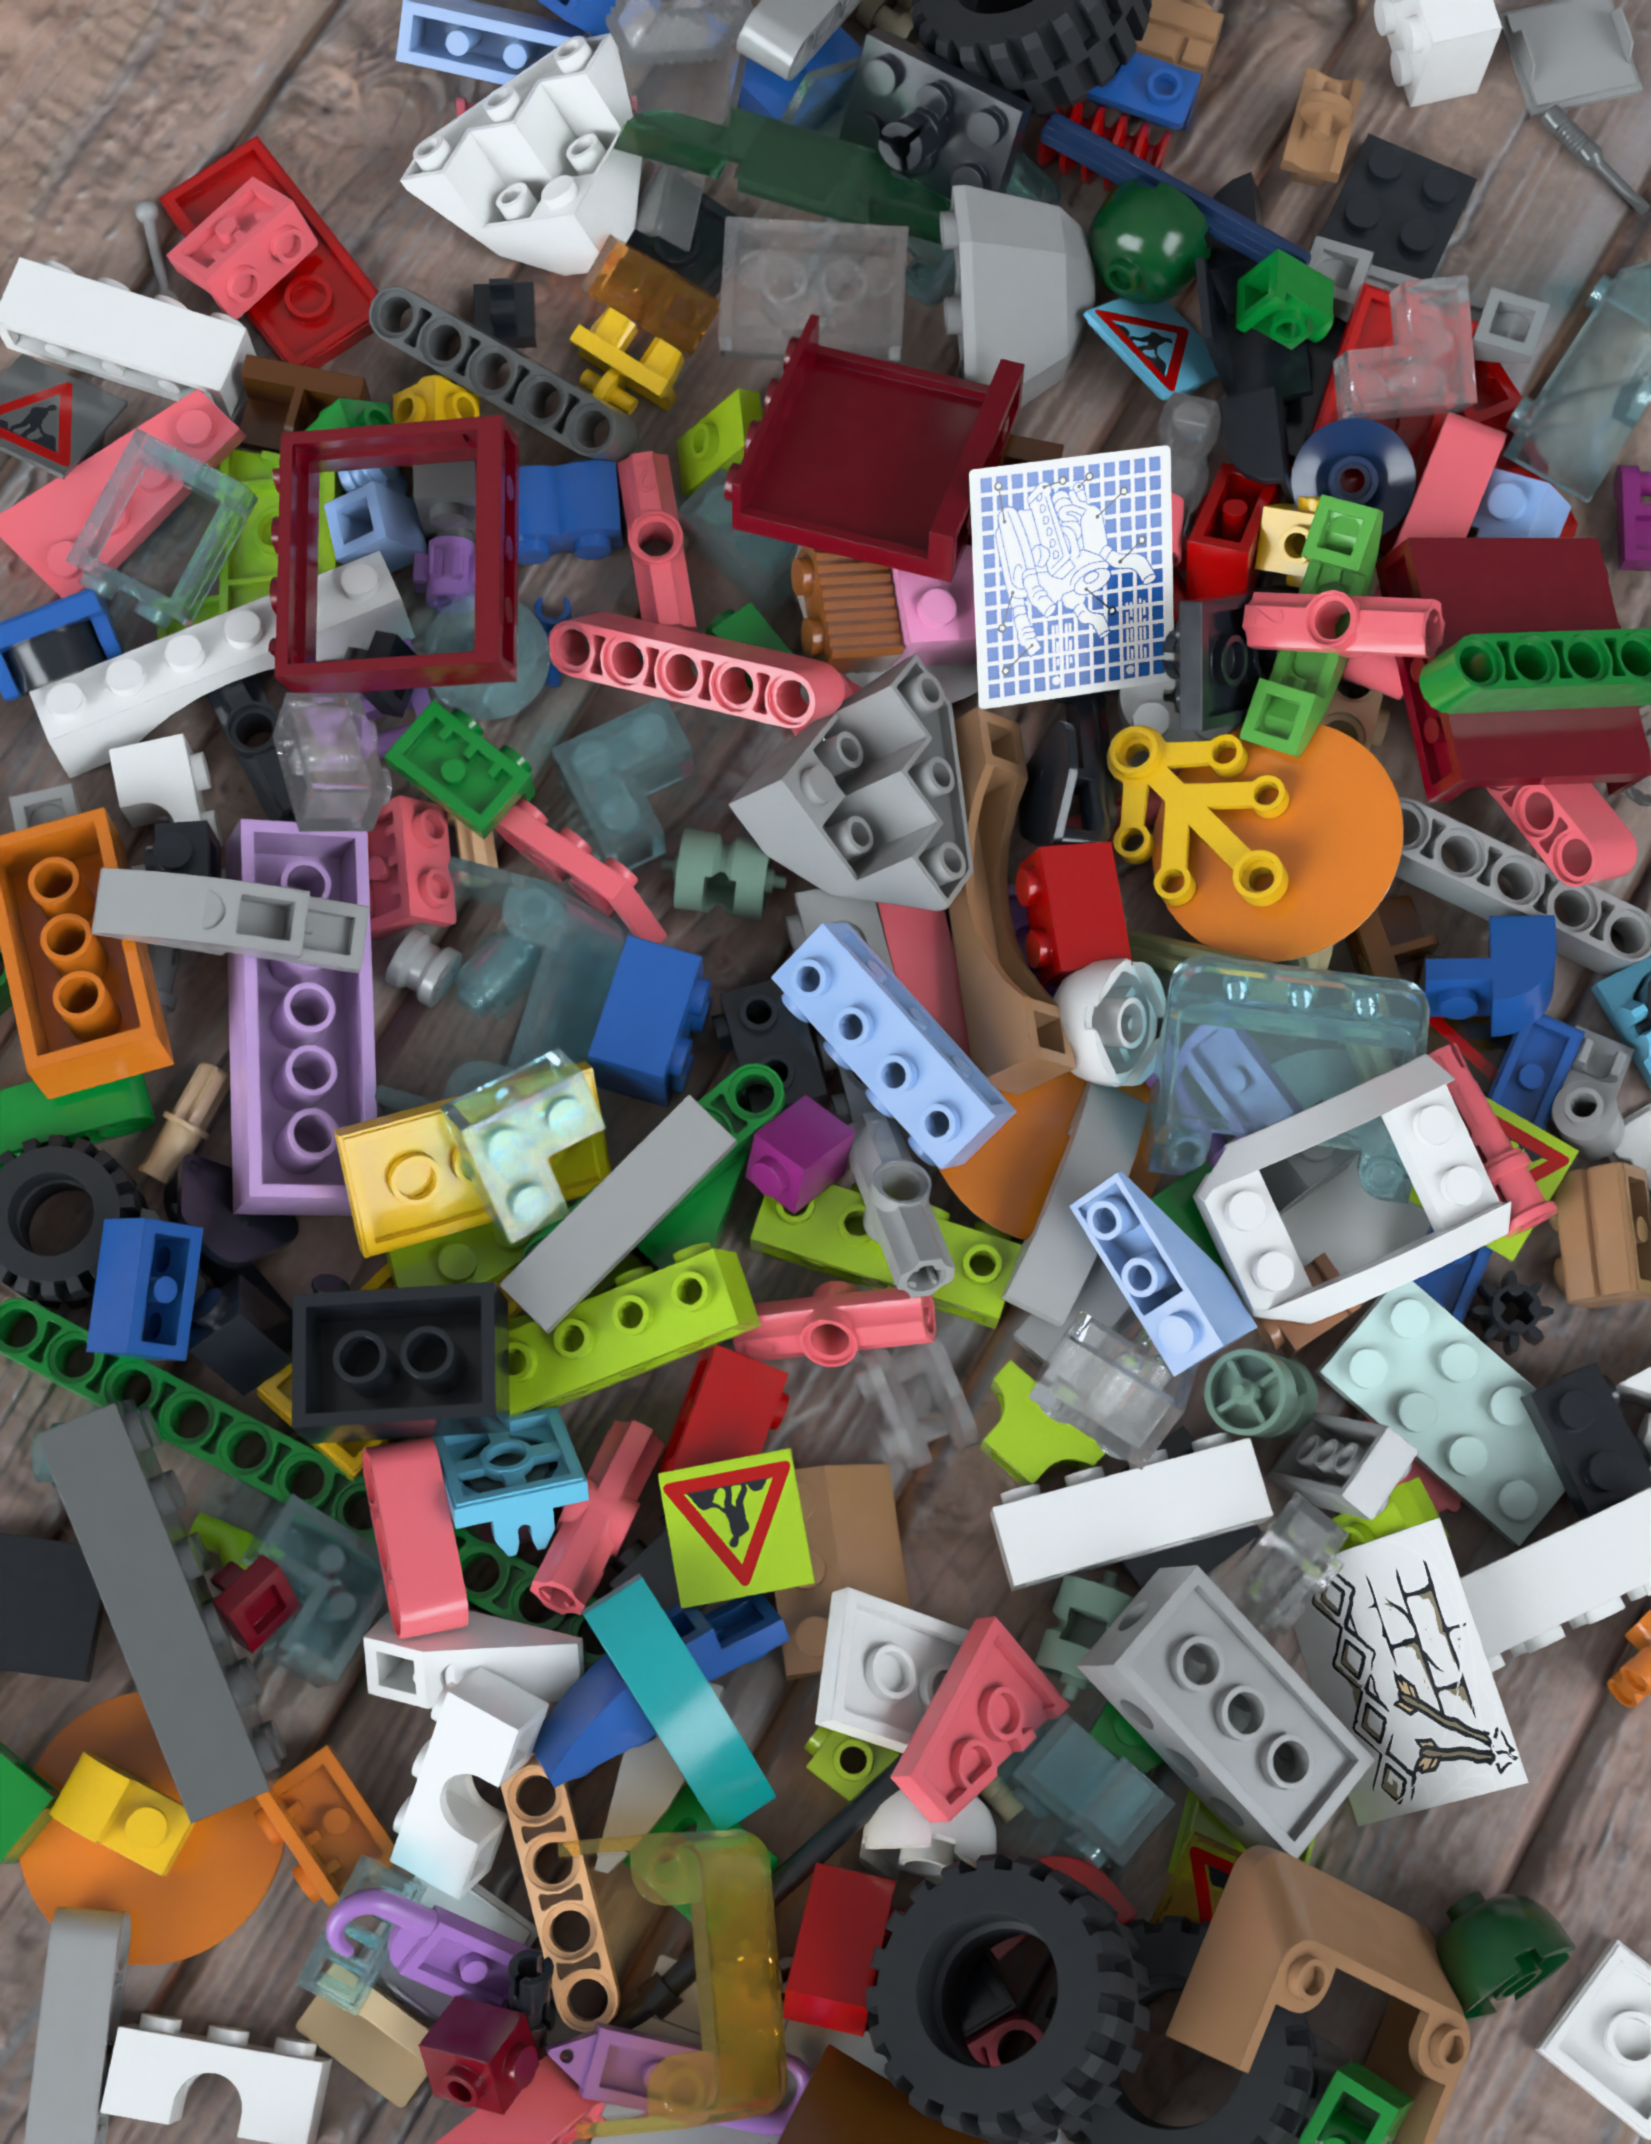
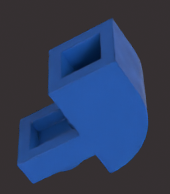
M1555 915L1489 916L1488 958L1425 959V1017H1446L1461 1020L1472 1016H1490L1491 1037L1514 1034L1535 1023L1550 1005L1554 991L1557 954Z

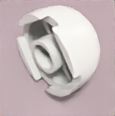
M1127 958L1095 961L1083 969L1069 974L1062 980L1053 999L1059 1006V1016L1067 1040L1074 1053L1076 1069L1070 1072L1077 1077L1102 1086L1118 1087L1141 1085L1154 1073L1163 1054L1166 1039L1155 1038L1157 1017L1168 1018L1167 1001L1160 979L1152 967L1144 962H1133V965H1131L1132 961Z
M900 1789L886 1799L869 1822L864 1825L859 1861L872 1873L883 1878L896 1880V1883H898L900 1870L914 1875L926 1877V1880L938 1885L943 1882L941 1876L942 1868L960 1860L977 1868L976 1861L980 1855L996 1854V1827L990 1810L978 1796L950 1822L930 1823Z

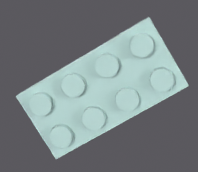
M1413 1281L1380 1295L1315 1371L1320 1378L1368 1420L1375 1424L1389 1426L1419 1452L1414 1460L1461 1499L1464 1504L1512 1546H1520L1566 1491L1520 1399L1537 1389Z

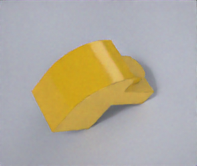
M83 1751L49 1812L54 1819L94 1843L107 1846L160 1876H167L196 1823H190L182 1803L150 1787L152 1783L89 1751Z

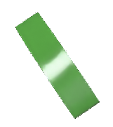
M1322 494L1301 554L1302 557L1309 560V564L1299 594H1320L1324 591L1336 590L1350 596H1368L1379 550L1384 512L1376 508ZM1349 611L1343 614L1337 622L1335 628L1337 638L1348 629L1350 623ZM1279 650L1270 679L1259 678L1239 739L1300 758L1331 702L1348 658L1335 653Z

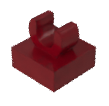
M263 1554L246 1570L238 1564L229 1561L210 1579L215 1587L223 1591L213 1601V1604L235 1642L252 1654L301 1607L280 1566Z

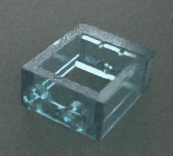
M136 428L66 561L82 572L78 583L86 588L95 590L100 596L112 601L118 591L137 601L133 612L151 623L167 630L171 620L188 628L191 627L259 498L245 484ZM146 467L219 505L170 598L97 560Z

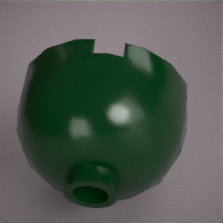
M1129 179L1115 186L1100 206L1089 227L1088 246L1095 267V274L1109 290L1119 297L1137 304H1158L1180 295L1192 284L1197 277L1195 259L1204 257L1207 262L1210 258L1212 246L1207 249L1204 238L1209 227L1206 218L1193 201L1172 185L1159 181L1153 189L1147 186H1136L1141 179Z
M1480 1891L1465 1896L1448 1909L1446 1914L1452 1923L1438 1937L1436 1944L1441 1967L1460 2002L1468 2024L1497 2012L1490 2001L1493 1997L1496 2001H1500L1514 1994L1515 2001L1531 1992L1567 1963L1571 1958L1567 1952L1576 1949V1946L1561 1924L1541 1904L1527 1896L1505 1893L1486 1900Z

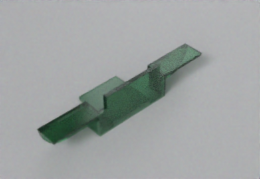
M736 107L731 108L722 125L675 111L653 109L639 113L630 120H627L622 126L613 147L617 150L716 179L719 178L728 161L738 163L734 173V178L738 179V192L864 228L866 223L942 245L940 211H950L951 203L944 196L922 185L890 176L891 166L886 163L880 151Z

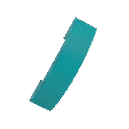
M640 1573L581 1611L719 1835L777 1797L720 1700Z

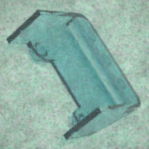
M451 856L448 870L458 898L502 910L506 928L515 939L528 945L543 948L507 1066L484 1060H474L462 1064L449 1077L442 1100L585 1061L590 1065L588 1053L629 933L616 921L549 882ZM378 1085L375 1099L385 1116L437 1102L433 1099Z

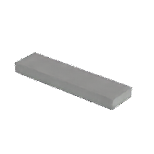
M688 1095L499 1285L549 1334L738 1144L737 1140L696 1100Z

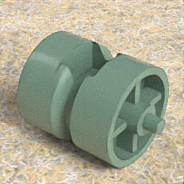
M685 827L679 855L675 854L674 860L662 859L660 871L672 873V879L675 880V909L710 913L716 905H722L727 916L762 921L767 894L773 892V887L785 889L787 876L775 875L776 869L771 868L772 858L764 854L752 836L738 835L732 843H727L720 832Z
M1254 1349L1233 1350L1219 1358L1210 1369L1204 1388L1207 1409L1213 1420L1221 1428L1236 1435L1265 1439H1287L1303 1431L1312 1420L1318 1402L1317 1386L1306 1366L1289 1356Z
M1105 1570L1102 1581L1094 1580L1093 1582L1075 1576H1064L1052 1609L1059 1623L1057 1627L1045 1629L1034 1661L1039 1669L1060 1678L1059 1682L1065 1684L1061 1697L1071 1701L1075 1700L1078 1689L1085 1691L1086 1688L1100 1692L1077 1665L1134 1599V1597L1120 1592V1589L1114 1586L1118 1574L1110 1570Z

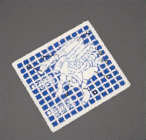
M1164 445L971 470L969 473L979 707L981 709L1172 681L1173 679L1166 674L1162 661L1174 659V653H1163L1165 639L1169 632L1174 630L1170 447Z

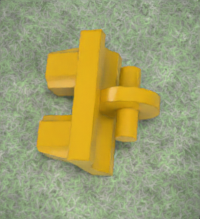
M611 307L597 319L590 330L580 324L577 326L569 340L572 344L579 347L578 356L605 373L602 377L587 368L581 375L579 384L592 391V394L619 408L628 415H631L636 409L638 399L625 391L626 387L669 413L678 399L672 386L677 380L685 362L682 353L677 348L661 338L655 337L638 362L624 352L639 330L630 319Z

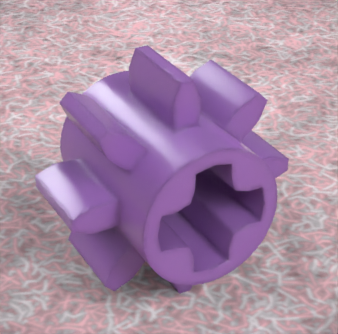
M439 536L429 541L428 554H413L412 582L415 583V592L426 593V603L429 606L445 611H460L472 606L473 593H475V545L472 541L458 536Z

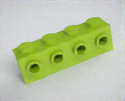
M852 1183L850 1190L832 1184L795 1214L774 1198L764 1195L750 1237L751 1251L872 1290L896 1287L881 1245L870 1238L864 1230L863 1216L866 1206L857 1183ZM931 1205L955 1266L952 1282L943 1285L932 1295L935 1310L996 1329L1005 1300L1001 1299L1022 1245L1010 1241V1235L999 1231L987 1223L976 1222L974 1228L971 1229L949 1222L950 1214L947 1211Z
M709 1242L689 1246L674 1253L672 1256L675 1264L653 1272L652 1266L640 1267L625 1272L614 1279L616 1288L597 1296L595 1291L592 1290L549 1334L529 1314L508 1320L510 1417L540 1409L560 1407L761 1327L737 1253L712 1248Z

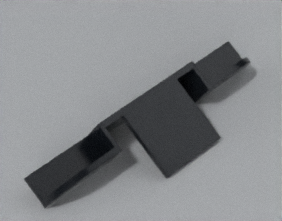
M1252 172L1231 180L1214 195L1213 199L1264 227L1262 200ZM1205 234L1204 238L1207 249L1212 246L1211 256L1207 263L1204 257L1195 259L1203 340L1227 395V398L1220 399L1225 447L1233 467L1246 479L1264 485L1281 484L1288 503L1295 504L1291 485V465L1284 402L1314 395L1308 342L1306 339L1291 350L1254 328H1251L1246 333L1235 328L1238 280L1259 263Z

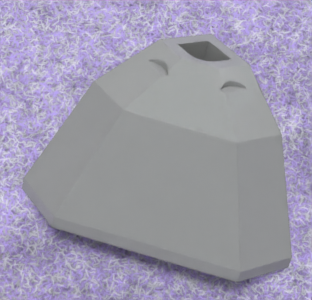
M969 185L952 186L950 211H940V234L943 250L953 249L956 268L954 297L944 298V321L946 334H957L960 356L958 378L990 385L1000 359L1025 364L1021 407H1023L1064 379L1089 326L1088 320L1083 316L1085 311L1094 308L1095 267L1088 246L1089 233L1060 206Z
M917 654L904 659L844 700L835 713L810 723L759 767L728 804L765 855L830 895L941 911L951 905L974 872L952 704L944 694L939 681L930 674Z

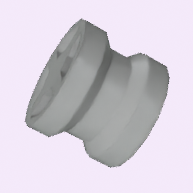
M419 928L413 929L396 950L388 966L385 981L396 989L409 988L416 992L420 1003L429 1008L434 1007L446 994L454 981L461 965L462 954L452 947L443 949L431 943L429 934Z

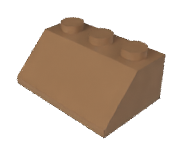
M889 1464L821 1465L795 1469L815 1583L774 1591L777 1613L783 1619L790 1641L782 1644L786 1681L822 1675L832 1592L850 1587L910 1609Z

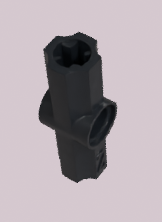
M257 674L231 682L206 694L227 736V740L250 781L268 819L271 821L312 822L313 818L324 809V806ZM261 732L272 733L269 740L263 745L257 747L246 746L248 740L255 734Z

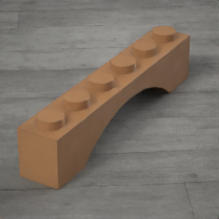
M976 707L954 720L974 872L948 907L953 935L952 945L957 961L961 1004L965 1014L970 1059L997 1090L1020 1095L1076 1069L1073 1049L1067 1040L1059 1016V1006L1031 972L1017 942L1009 908L1007 874L1010 840L1017 809L1028 781L1020 724Z

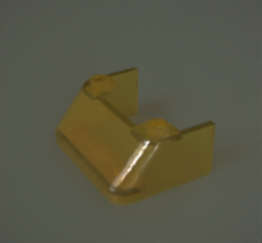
M742 1829L665 1832L558 1842V1853L562 1860L630 1854L632 1879L636 1889L645 1899L654 1904L664 1906L691 1904L702 2051L678 2053L668 2056L654 2068L647 2087L648 2112L580 2118L576 2124L577 2139L689 2129L761 2117L775 2110L783 2101L787 2092L788 2071L769 1853L764 1843L753 1833Z

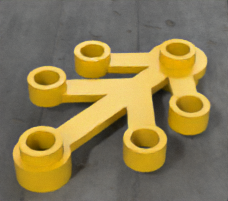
M1131 726L1117 733L1108 748V768L1114 778L1123 784L1121 823L1114 834L1113 845L1117 853L1127 863H1144L1150 859L1155 850V839L1145 827L1150 787L1165 801L1161 868L1154 877V888L1162 900L1169 905L1181 906L1186 904L1193 898L1196 891V881L1188 871L1190 827L1233 870V884L1242 898L1249 904L1261 907L1269 906L1281 899L1287 890L1289 882L1288 873L1279 858L1267 850L1251 851L1211 811L1253 808L1261 817H1278L1285 812L1290 801L1289 793L1282 781L1273 775H1262L1249 782L1184 784L1170 770L1175 768L1211 766L1219 776L1233 777L1238 775L1247 765L1248 754L1241 741L1231 734L1216 736L1211 741L1166 742L1162 735L1151 727ZM1226 748L1237 749L1236 756L1229 763L1221 764L1217 762V757L1222 750ZM1140 751L1149 752V758L1144 764L1138 767L1131 766V759L1136 753ZM1274 788L1279 791L1278 797L1271 804L1262 805L1258 803L1260 794L1266 789ZM1143 835L1144 840L1140 848L1135 851L1125 850V844L1131 836ZM1271 874L1274 876L1273 884L1267 890L1256 891L1253 889L1254 882L1260 875ZM1183 876L1185 882L1181 890L1175 893H1167L1165 891L1166 884L1172 877Z

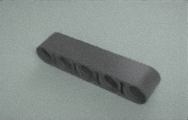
M399 286L387 287L378 292L372 300L369 309V322L373 331L380 338L569 449L594 460L614 462L624 460L634 452L638 441L637 427L633 419L620 409L437 303ZM412 307L413 317L407 329L401 331V317L408 308ZM460 334V351L453 359L449 360V344L454 337ZM508 362L510 365L509 379L504 386L498 389L496 386L498 370ZM558 390L560 396L558 409L547 418L544 408L546 399L551 393ZM607 419L610 426L608 438L603 444L596 447L593 438L595 428L601 421Z

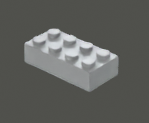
M1315 1412L1307 1427L1293 1437L1266 1478L1296 1502L1372 1521L1375 1516L1379 1515L1386 1508L1389 1502L1388 1496L1397 1483L1409 1474L1412 1468V1461L1419 1451L1389 1426Z

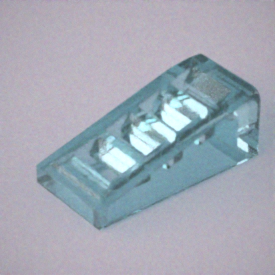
M361 1855L336 1905L344 1897L358 1890L366 1889L370 1882L382 1889L391 1890L420 1903L427 1886L375 1858ZM371 1915L387 1924L381 1936L354 1921H350L347 1924L344 1935L373 1950L368 1962L355 1955L344 1957L334 1951L326 1938L325 1924L295 1984L358 2016L389 1960L387 1942L390 1931L395 1924L378 1916ZM329 1959L359 1975L360 1978L355 1987L353 1988L320 1971L325 1961Z

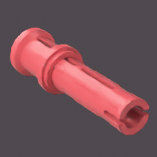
M1457 1044L1446 1045L1430 1053L1428 1056L1456 1079L1446 1085L1500 1203L1512 1201L1509 1234L1505 1236L1506 1238L1513 1237L1544 1222L1559 1210L1554 1201L1545 1200L1527 1167L1532 1162L1528 1154L1522 1152L1520 1148L1514 1149L1508 1137H1506L1486 1097L1468 1069L1467 1063L1460 1053Z

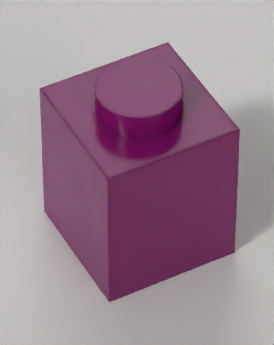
M805 1095L754 1133L745 1177L754 1183L763 1194L774 1198L795 1214L845 1175L855 1130Z

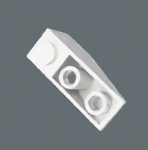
M468 1610L467 1627L403 1639L396 1637L390 1612L388 1611L363 1636L368 1693L426 1709L433 1708L437 1697L448 1683H459L479 1666L546 1702H559L569 1688L584 1674L583 1638Z

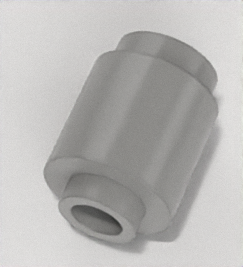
M1580 1079L1567 1084L1556 1095L1552 1106L1553 1119L1561 1141L1579 1151L1576 1157L1585 1160L1601 1159L1610 1155L1619 1147L1624 1137L1625 1126L1617 1098L1607 1085L1597 1080Z

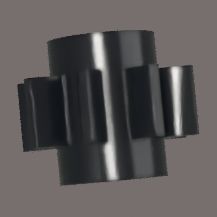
M1508 1271L1502 1277L1500 1290L1486 1280L1477 1287V1293L1485 1302L1483 1305L1473 1307L1466 1313L1467 1318L1479 1320L1480 1326L1484 1331L1479 1339L1484 1344L1491 1339L1503 1342V1350L1506 1356H1511L1518 1350L1520 1336L1534 1346L1541 1342L1545 1337L1542 1331L1535 1325L1538 1321L1547 1319L1554 1314L1553 1308L1541 1306L1537 1293L1540 1291L1542 1283L1538 1281L1529 1287L1517 1284L1515 1272ZM1512 1302L1520 1311L1516 1314L1515 1321L1507 1324L1500 1315L1504 1312L1505 1306Z

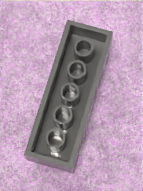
M134 1399L115 1402L36 1434L190 1823L192 1824L270 1791L282 1771L280 1760L287 1757L286 1748L275 1722L269 1720L263 1723L255 1704V1697L262 1694L255 1669L248 1657L240 1660L237 1659L230 1641L231 1633L213 1604V1601L218 1596H212L204 1576V1572L212 1569L211 1561L199 1533L187 1534L179 1514V1509L187 1507L186 1498L175 1472L172 1469L163 1472L153 1447L161 1445L162 1440L149 1408L145 1407L138 1410Z

